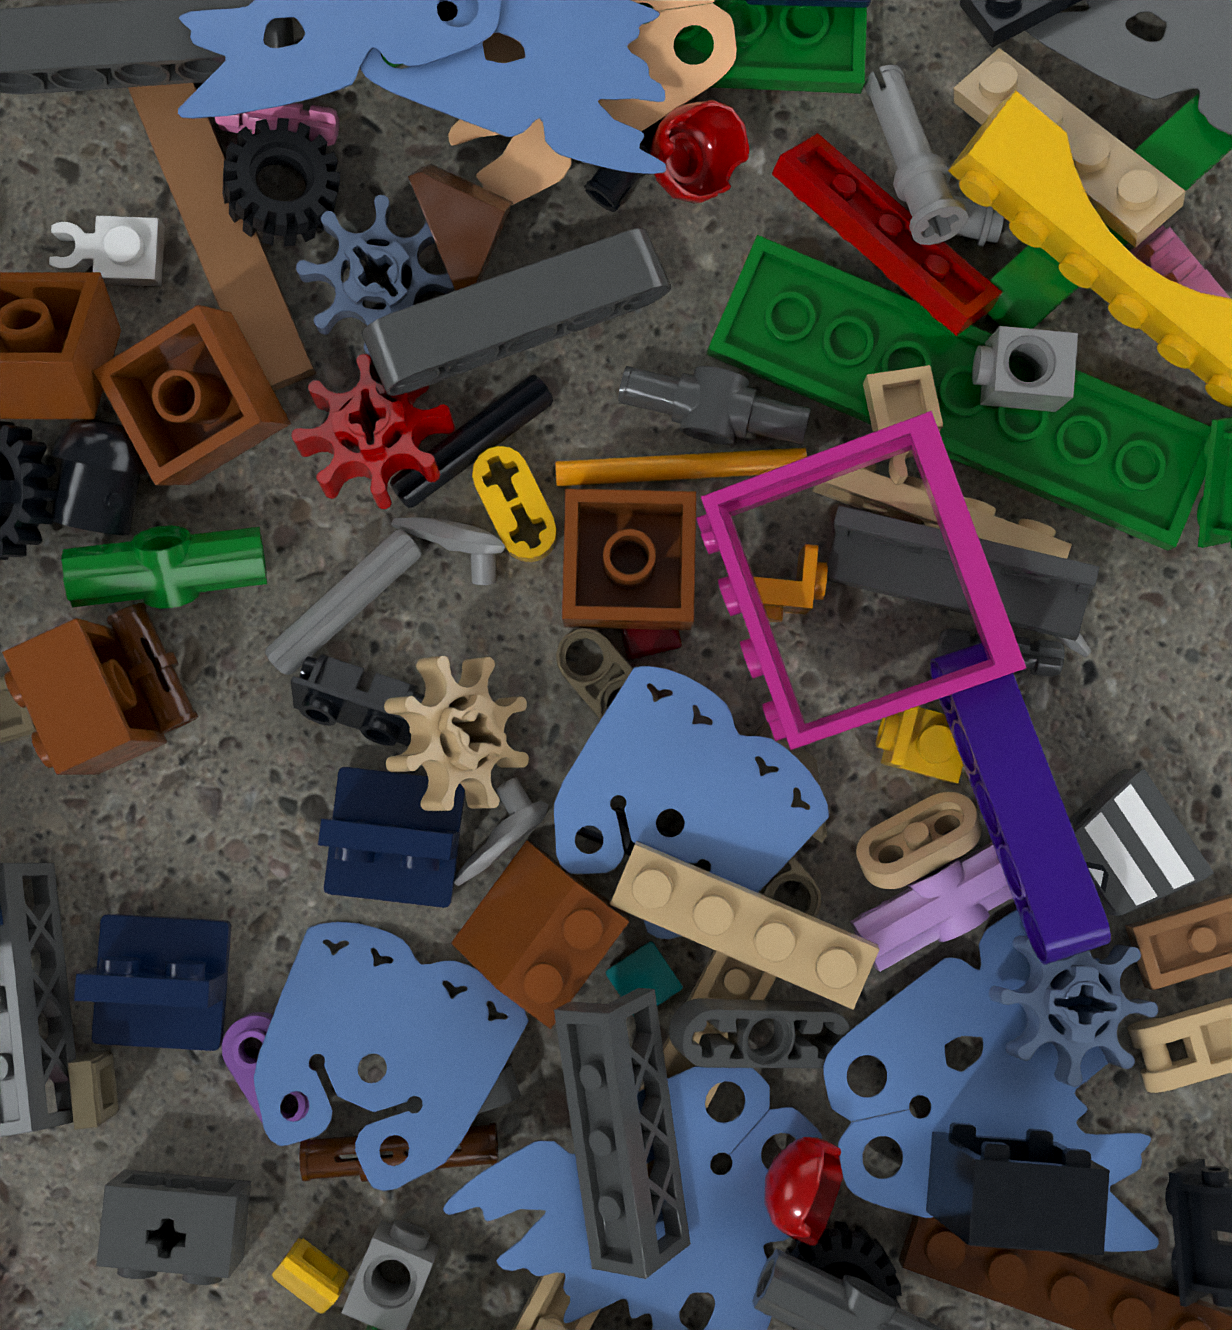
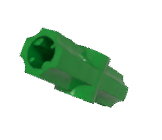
M173 525L158 526L141 531L129 542L63 549L61 557L65 592L72 608L143 599L144 603L150 607L159 609L175 608L194 601L199 597L200 592L267 584V571L260 527L190 534L189 530L183 527Z

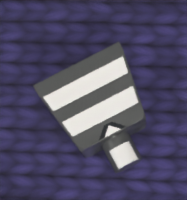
M1123 769L1069 819L1103 909L1107 914L1114 916L1127 914L1214 874L1145 769Z

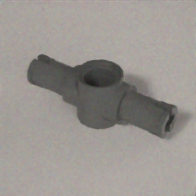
M626 366L618 395V401L621 404L672 415V422L680 423L679 430L687 436L723 445L733 444L735 437L746 439L747 433L802 446L811 408L758 396L757 389L748 388L749 380L746 377L730 370L712 366L696 367L693 375L683 373L681 378Z

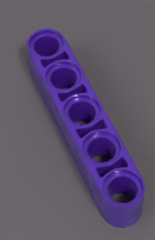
M979 643L931 659L930 671L932 679L988 660L983 644ZM1011 673L939 698L1025 932L1037 958L1042 964L1047 965L1109 944L1111 933L1105 911L1014 674Z

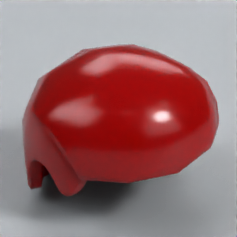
M706 100L681 105L669 112L658 125L649 150L652 156L666 165L665 172L654 174L656 181L672 198L692 204L702 203L718 196V193L730 190L729 179L737 166L746 162L749 158L746 126L733 107L715 100Z
M802 1137L786 1146L773 1159L765 1176L764 1204L772 1224L779 1231L807 1245L816 1246L833 1210L843 1179L839 1158L841 1149L818 1137Z

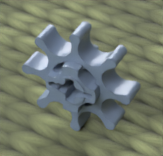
M385 195L375 197V222L370 229L363 233L346 231L340 226L332 211H326L322 214L321 222L324 230L339 242L337 255L326 264L317 265L300 260L296 265V270L303 282L323 281L329 283L335 289L334 303L329 309L314 317V324L321 334H329L335 324L344 318H356L368 326L383 316L416 305L418 299L427 292L437 291L448 294L455 291L448 273L442 275L427 273L418 262L421 252L426 247L435 243L427 222L420 232L412 237L402 238L396 236L387 227L391 207L389 199ZM360 260H364L370 268H373L379 274L387 271L390 286L395 297L391 296L385 288L382 289L375 282L368 285ZM350 267L349 278L344 282L345 270ZM411 273V285L406 289L404 281L406 276ZM364 343V351L371 357L368 348Z
M1019 935L1013 940L1014 948L1026 956L1030 964L1029 979L1024 986L1016 990L999 986H992L989 990V997L992 1001L1005 1005L1019 1003L1026 1012V1028L1019 1037L1006 1044L1007 1053L1028 1061L1039 1046L1051 1042L1058 1052V1063L1054 1076L1059 1082L1072 1087H1078L1082 1084L1083 1079L1080 1067L1082 1057L1093 1047L1098 1046L1101 1048L1109 1064L1123 1069L1132 1068L1135 1059L1120 1046L1117 1039L1118 1025L1129 1014L1135 1013L1151 1018L1158 1014V1006L1155 1002L1139 998L1128 1000L1120 988L1122 972L1126 967L1139 961L1141 958L1139 949L1133 946L1117 944L1113 947L1107 958L1100 962H1097L1092 957L1090 951H1086L1044 965L1037 958L1027 936ZM1082 996L1092 1000L1090 1005L1078 1004V1006H1070L1068 1008L1054 1004L1056 998L1068 999L1069 997Z

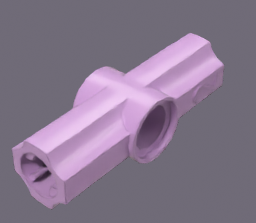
M991 842L960 860L957 858L908 884V889L889 900L881 902L880 905L859 914L850 923L855 935L878 944L880 950L873 965L876 970L881 972L936 940L945 942L971 931L988 919L990 916L989 910L1013 897Z

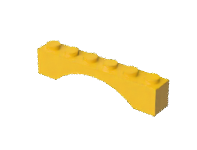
M1015 90L990 113L948 169V172L959 180L961 191L970 200L984 207L991 206L1010 222L1009 228L1020 241L1031 247H1041L1060 263L1059 270L1065 278L1079 287L1091 288L1109 303L1108 310L1115 319L1128 327L1141 329L1158 343L1157 351L1165 360L1177 367L1191 370L1206 383L1205 390L1214 400L1232 408V299L1200 293L1168 280L1138 260L1109 231L1089 201L1074 166L1067 132Z

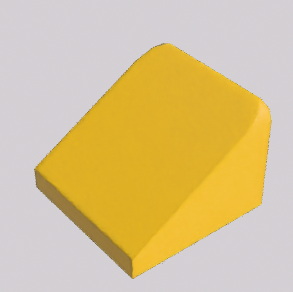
M304 1238L297 1239L272 1273V1277L278 1283L320 1314L326 1312L336 1302L350 1276L348 1275L349 1272Z

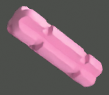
M292 103L231 116L215 117L216 123L223 131L238 133L244 127L252 129V134H255L256 121L267 119L269 129L276 130L277 119L286 118L289 119L288 131L296 133L301 122L310 127L309 138L311 141L320 134L328 142L327 146L336 143L339 131V117L336 110L329 107L312 105L308 111L303 110V104Z

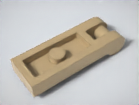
M1232 997L1163 1018L1142 1020L1127 1027L1133 1047L1141 1049L1146 1067L1140 1072L1147 1092L1170 1091L1232 1073ZM1183 1039L1188 1058L1171 1061L1166 1043Z

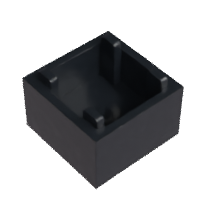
M953 1122L950 1124L949 1133L932 1132L926 1212L969 1246L1104 1255L1110 1170L1092 1161L1090 1152L1084 1149L1067 1148L1058 1142H1054L1053 1134L1047 1130L1028 1129L1026 1139L976 1135L975 1126L969 1123Z

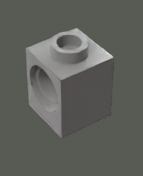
M999 326L985 342V346L979 345L974 356L972 380L973 384L981 385L980 405L1051 412L1059 410L1073 398L1078 333ZM1015 356L1026 359L1033 367L1034 381L1024 382L1017 379L1010 371L1009 357Z
M381 1220L371 1239L341 1313L380 1330H406L440 1245L429 1241L430 1234L414 1223L395 1220L393 1225ZM385 1260L400 1261L409 1270L411 1279L402 1284L390 1283L380 1274L378 1264Z

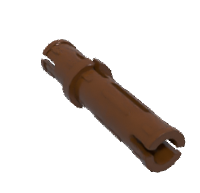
M496 1123L470 1126L462 1142L459 1144L462 1149H456L444 1164L434 1170L475 1165H494L499 1162ZM358 1135L301 1141L299 1160L302 1181L360 1176L362 1182H369L358 1157H340V1155L356 1154L355 1142ZM398 1135L389 1136L384 1139L379 1151H392L393 1154L380 1155L383 1162L391 1166L403 1163L409 1153L407 1151L409 1145L406 1139Z

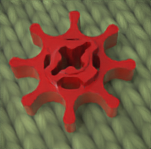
M361 354L356 358L361 373L360 380L352 390L345 393H334L329 391L319 380L309 383L308 390L316 407L329 412V416L318 427L294 429L291 437L300 455L303 457H309L319 452H329L334 455L331 463L316 476L327 498H336L343 484L349 479L366 477L371 479L370 491L377 507L387 509L392 505L387 491L388 482L397 471L414 469L419 471L428 482H436L439 479L440 472L434 456L419 450L418 446L424 438L434 433H452L455 425L450 409L445 404L429 410L413 407L416 399L428 391L429 385L401 395H387L384 386L376 383L378 375L371 357L368 354ZM378 418V421H376L374 431L373 420ZM372 432H373V433H374L375 442L370 445L369 441L372 440V437H373Z

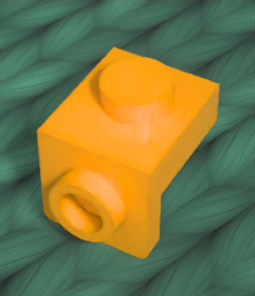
M805 544L799 551L796 581L754 577L769 622H782L783 612L805 615L813 609V600L824 599L828 565L827 562H817L818 545Z

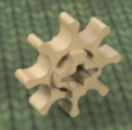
M436 656L419 659L416 667L423 677L426 687L422 703L413 696L389 698L384 704V709L387 713L400 715L407 721L410 726L409 732L411 733V742L407 750L400 755L388 757L386 760L387 769L390 772H407L417 770L420 765L425 768L429 780L428 789L421 800V807L425 811L452 810L454 807L455 791L459 783L465 790L466 802L469 808H496L499 805L500 799L491 783V770L496 763L500 768L526 767L529 762L527 753L514 751L509 747L506 742L507 734L504 733L508 717L513 713L526 710V699L522 696L499 698L495 702L491 699L487 687L488 679L495 667V661L491 657L464 660L459 683H456L451 675L448 657Z

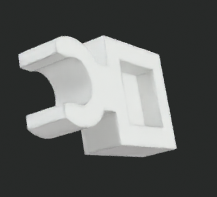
M96 216L95 233H85L80 227L70 222H59L51 225V233L59 240L75 241V249L71 255L67 257H50L49 264L56 271L85 272L90 266H93V272H101L104 283L107 285L162 286L165 226L159 218Z

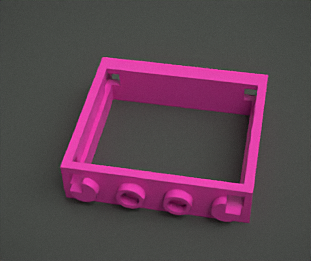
M932 411L701 496L706 514L696 519L702 533V540L709 555L718 551L721 553L728 576L718 579L721 594L730 616L740 613L743 615L751 637L740 641L747 667L753 679L764 675L773 699L762 704L767 723L770 725L775 741L786 738L790 750L1027 668ZM911 450L988 660L805 723L732 516Z

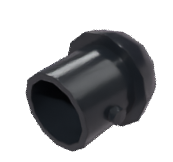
M94 419L71 422L62 430L50 453L54 457L62 458L56 487L58 498L54 500L52 509L53 522L93 532L122 536L129 535L140 475H149L123 425Z

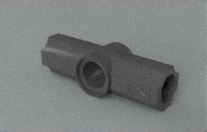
M777 1248L773 1255L767 1259L761 1271L752 1300L755 1309L798 1330H945L924 1318L899 1308L898 1303L892 1297L866 1281L850 1275H844L841 1280Z

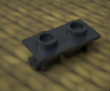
M321 654L318 659L310 656L306 657L299 678L293 676L291 679L293 706L299 709L303 716L321 725L331 726L337 722L358 729L364 737L381 745L393 746L396 742L406 746L410 745L411 733L409 732V724L400 715L387 713L384 709V704L389 698L413 696L422 703L425 695L418 693V686L376 673L367 693L358 690L364 676V668Z
M1198 1158L1168 1172L1169 1182L1166 1187L1165 1202L1167 1210L1173 1218L1175 1241L1171 1257L1172 1274L1175 1280L1178 1281L1180 1306L1188 1307L1210 1293L1212 1294L1213 1304L1221 1307H1232V1242L1218 1240L1217 1231L1232 1233V1180L1229 1179L1228 1168L1221 1166L1206 1167L1205 1159Z

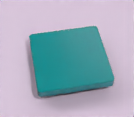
M653 941L647 942L606 970V976L620 997L637 988L655 989L657 1006L683 988Z

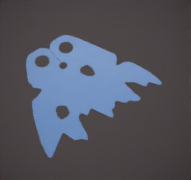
M254 0L250 5L241 8L187 12L180 15L179 19L191 30L190 38L192 43L225 56L226 61L178 108V114L181 118L192 119L231 116L284 106L340 90L353 84L364 58L372 48L380 51L388 62L404 64L406 66H420L462 52L482 43L496 31L502 0H476L478 3L476 17L471 23L460 27L447 25L440 19L437 13L439 0ZM294 17L305 31L303 39L298 44L286 47L270 48L263 41L266 26L274 18Z
M439 0L438 2L439 4L443 1H450L456 5L458 9L457 16L453 20L443 21L450 26H465L472 22L478 12L476 0ZM502 0L499 23L494 33H501L519 41L525 51L523 59L508 63L486 60L482 42L472 48L439 60L403 69L393 68L386 64L381 57L380 51L372 48L360 66L365 77L385 90L505 137L521 134L535 120L541 119L544 127L545 142L559 155L631 173L657 174L666 171L664 162L639 148L644 138V133L614 120L598 102L601 99H639L653 102H663L665 100V90L660 83L650 78L648 64L631 53L627 47L629 43L638 38L640 33L639 27L644 23L655 20L660 14L658 11L634 1Z
M1017 909L989 926L984 932L979 943L980 970L973 968L961 959L952 957L942 959L851 1029L833 1046L826 1056L823 1065V1075L828 1101L835 1112L851 1121L838 1141V1147L841 1149L839 1158L846 1186L860 1198L873 1204L911 1215L932 1218L933 1216L926 1212L932 1132L949 1133L950 1124L956 1122L969 1123L975 1126L976 1135L1026 1139L1028 1129H1042L1053 1134L1054 1142H1058L1067 1148L1084 1149L1090 1152L1092 1161L1110 1170L1104 1251H1147L1156 1249L1158 1246V1238L1110 1192L1111 1185L1140 1169L1142 1164L1141 1153L1151 1141L1150 1136L1141 1133L1097 1135L1084 1133L1078 1128L1076 1122L1078 1118L1086 1113L1088 1108L1074 1094L1078 1087H1072L1056 1080L1054 1073L1058 1063V1052L1051 1042L1044 1043L1037 1048L1028 1061L1011 1056L1006 1051V1044L1019 1037L1025 1030L1027 1024L1026 1012L1019 1003L1005 1005L992 1001L989 997V990L992 986L1016 990L1024 986L1029 979L1030 964L1026 956L1013 946L1015 937L1019 935L1027 936ZM1082 996L1069 997L1068 999L1056 998L1054 1000V1004L1067 1008L1078 1006V1004L1090 1005L1092 1002L1090 998ZM961 1036L982 1037L983 1051L976 1062L961 1072L947 1066L945 1044ZM1098 1046L1089 1049L1082 1057L1080 1065L1083 1079L1082 1084L1108 1064L1105 1055ZM863 1055H871L878 1058L884 1064L887 1071V1081L884 1088L879 1094L872 1097H861L855 1094L847 1082V1071L850 1064L856 1058ZM917 1095L927 1097L931 1103L930 1113L922 1119L915 1118L910 1110H907L912 1098ZM878 1136H887L894 1139L900 1145L903 1153V1162L900 1169L889 1178L878 1179L871 1176L863 1164L865 1146Z
M694 1066L667 1078L691 1244L647 1279L592 1269L575 1154L567 1152L555 1141H535L510 1154L467 1182L450 1197L443 1207L444 1212L448 1215L480 1207L486 1221L497 1219L519 1209L545 1210V1214L529 1229L522 1239L501 1254L496 1261L504 1270L514 1271L525 1268L535 1276H544L556 1272L564 1273L563 1289L566 1295L570 1296V1303L564 1314V1323L573 1322L620 1299H626L631 1318H637L643 1314L651 1315L652 1330H689L681 1323L679 1311L690 1294L710 1293L715 1300V1307L708 1324L703 1330H767L772 1316L765 1315L763 1312L755 1309L752 1302L758 1278L767 1261L763 1246L770 1242L785 1241L790 1236L782 1233L772 1224L764 1204L765 1176L768 1169L762 1163V1147L766 1140L779 1133L790 1134L796 1140L802 1137H818L822 1139V1135L803 1114L793 1107L769 1109L770 1087L766 1080L753 1068H705ZM724 1081L733 1082L740 1086L744 1092V1109L732 1121L717 1122L706 1111V1095L717 1083ZM645 1089L638 1091L637 1094L639 1113L646 1097ZM653 1144L651 1145L646 1164L655 1159ZM717 1153H726L732 1159V1167L724 1175H717L710 1168V1161ZM662 1208L656 1223L657 1240L665 1235Z

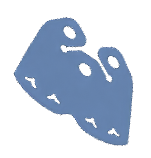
M652 666L634 667L563 780L554 803L556 855L560 866L570 874L607 873L615 869L622 861L624 849L617 814L610 807V801L614 796L620 795L626 799L624 810L632 842L636 843L638 841L687 863H697L699 860L705 859L711 864L710 873L758 893L829 818L828 804L820 786L810 771L784 746L771 738L739 734L727 704L714 692L685 675L665 668ZM647 684L654 685L659 691L668 689L673 693L671 696L663 697L654 702ZM693 705L698 706L702 716L712 719V725L703 723L692 724L694 718ZM760 756L767 766H776L778 772H770L760 776L759 766L755 761V757ZM795 787L800 790L801 800L810 805L809 810L802 807H791L794 797L793 789ZM675 809L683 815L685 821L684 828L677 836L666 837L657 830L656 819L662 811ZM585 826L598 828L604 837L601 849L592 854L581 852L575 844L577 831ZM644 920L647 932L656 938L673 939L681 936Z
M331 922L312 926L306 931L258 1055L254 1074V1086L264 1130L272 1142L279 1146H285L319 1136L328 1127L332 1118V1108L317 1072L309 1067V1060L314 1054L324 1056V1067L337 1096L369 1111L377 1112L408 1102L412 1096L420 1097L423 1106L418 1113L406 1111L365 1125L359 1132L355 1142L356 1155L371 1186L382 1191L397 1189L444 1164L462 1142L528 1023L526 1013L523 1008L497 990L477 969L457 961L420 964L405 941L390 932L359 923ZM330 940L334 944L340 941H348L349 944L341 948L335 955H332L328 946L323 944V941ZM375 948L382 957L389 956L393 958V962L374 966L371 949ZM449 981L455 988L466 986L468 989L451 999L449 992L442 985V982ZM487 1001H492L496 1011L506 1014L508 1016L507 1019L489 1021ZM369 1054L380 1055L384 1058L387 1065L385 1076L376 1083H367L358 1074L360 1061ZM290 1092H302L309 1100L308 1113L299 1121H288L281 1114V1102ZM393 1135L403 1137L409 1145L408 1157L403 1163L396 1166L387 1165L383 1162L379 1151L384 1139Z

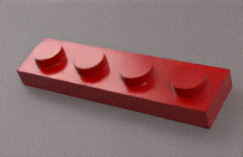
M815 134L779 156L772 175L786 186L798 200L805 203L834 228L844 240L851 243L883 271L888 279L899 285L923 306L935 320L942 323L956 336L988 313L1003 293L945 242L924 245L914 241L909 228L912 219L911 213L820 134Z

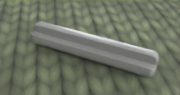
M401 529L395 530L266 648L265 654L268 660L281 673L286 675L293 674L304 663L307 656L311 657L415 563L422 554L420 547L405 531Z

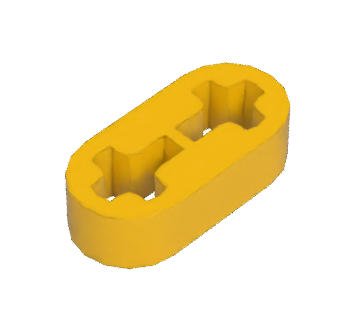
M496 446L488 448L478 456L473 465L472 478L475 488L510 555L524 562L542 560L552 552L556 545L558 532L554 517L521 454L510 447ZM500 461L505 469H511L516 466L519 470L518 473L511 477L513 488L518 497L508 502L497 484L487 487L484 481L492 477L490 466ZM522 507L532 524L543 522L547 527L539 533L541 544L535 548L530 549L525 541L517 543L512 541V536L519 532L518 523L512 512Z

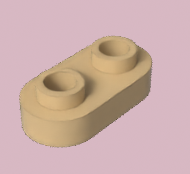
M942 792L934 794L870 828L860 838L856 849L857 858L865 878L876 887L897 889L968 853L976 846L982 832L976 807L965 795L955 792Z

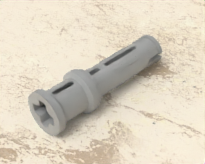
M897 65L879 67L886 87L881 88L874 71L866 78L864 86L867 95L871 98L897 167L893 182L897 197L907 202L912 215L909 228L914 241L924 245L944 242L951 239L964 228L968 220L967 211L964 204L954 199L948 184L951 173L948 172L949 166L947 161L939 155L933 154L906 86L902 69Z

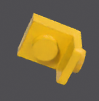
M916 706L881 719L876 737V747L884 749L881 764L950 783H959L963 763L945 714Z

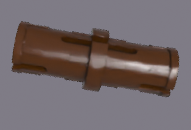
M142 602L123 608L108 616L106 620L109 626L112 627L131 667L126 672L131 684H139L159 726L160 734H165L196 720L199 716L193 710L174 670L179 663L173 652L166 653L146 611L147 607Z

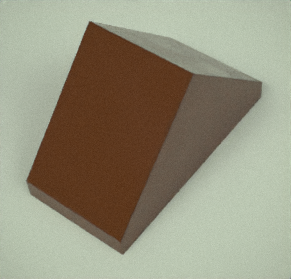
M433 164L419 168L409 175L408 178L455 291L481 282L513 202Z

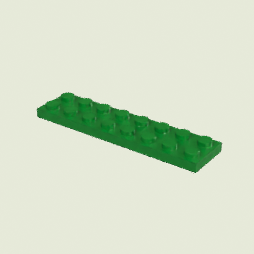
M759 235L755 238L706 354L870 425L871 421L863 387L866 376L868 374L930 365L943 422L940 435L950 459L1167 551L1176 548L1206 476L1207 463L1204 459V446L1208 435L1211 433V426L1076 369L1073 398L1056 412L980 405L981 385L973 384V362L977 347L979 345L985 346V342L992 335L991 333L970 325L956 336L942 323L935 320L918 302ZM1009 357L1011 373L1021 381L1033 382L1034 370L1032 365L1024 358Z

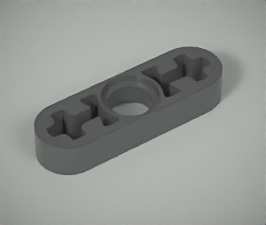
M697 998L687 1001L674 1013L669 1026V1036L676 1050L691 1063L699 1067L823 1068L828 1053L851 1028L843 1016L824 1003L816 1001ZM772 1018L774 1033L770 1041L761 1048L750 1049L748 1037L752 1027L762 1019ZM708 1021L719 1031L728 1032L729 1040L721 1034L706 1033L701 1036L698 1044L692 1037L694 1032L704 1031ZM823 1025L827 1027L825 1035L815 1037L813 1044L802 1036L795 1035V1028L802 1034H817L821 1032Z

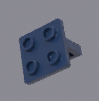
M353 767L340 768L338 771L333 817L321 819L318 845L329 847L324 880L325 893L433 907H448L452 903L465 798V790L459 783L456 788L452 810L425 811L421 807V800L428 789V776Z
M107 914L102 916L100 920L97 966L76 974L74 1001L94 1002L91 1037L93 1043L205 1051L218 1050L222 1046L224 1035L231 923L227 920Z

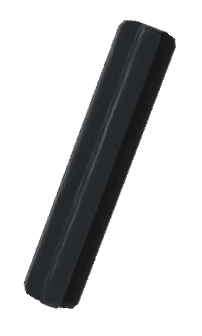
M530 375L426 452L434 456L438 466L440 477L436 482H428L419 471L414 469H403L391 478L390 486L406 507H415L473 464L485 450L496 447L550 407L553 402L550 390L537 375Z

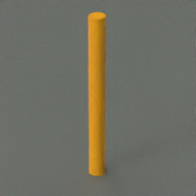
M806 448L555 461L557 486L755 476L806 458L807 451Z

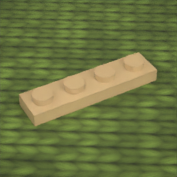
M998 48L953 88L954 103L981 125L990 113L1016 90L1067 132L1074 166L1089 201L1103 222L1135 248L1183 206L1186 192L1184 189L1001 48Z
M873 464L818 484L813 488L815 493L873 514L940 529L923 481L916 477L907 476L903 484L895 485L891 478L875 473L877 467ZM964 497L978 538L1061 558H1068L1072 544L1054 538L1056 534L1054 528L1029 519H1020L1018 524L994 516L996 508L977 499Z
M638 841L634 845L610 902L611 906L853 1010L880 950L878 944Z

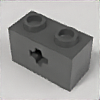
M124 1169L105 1185L96 1266L118 1268L117 1274L119 1276L130 1279L151 1278L156 1276L158 1272L183 1274V1281L195 1285L216 1284L221 1282L222 1278H229L244 1258L251 1181ZM168 1219L174 1220V1227L166 1226L164 1223ZM175 1231L186 1233V1235L181 1240L176 1239Z

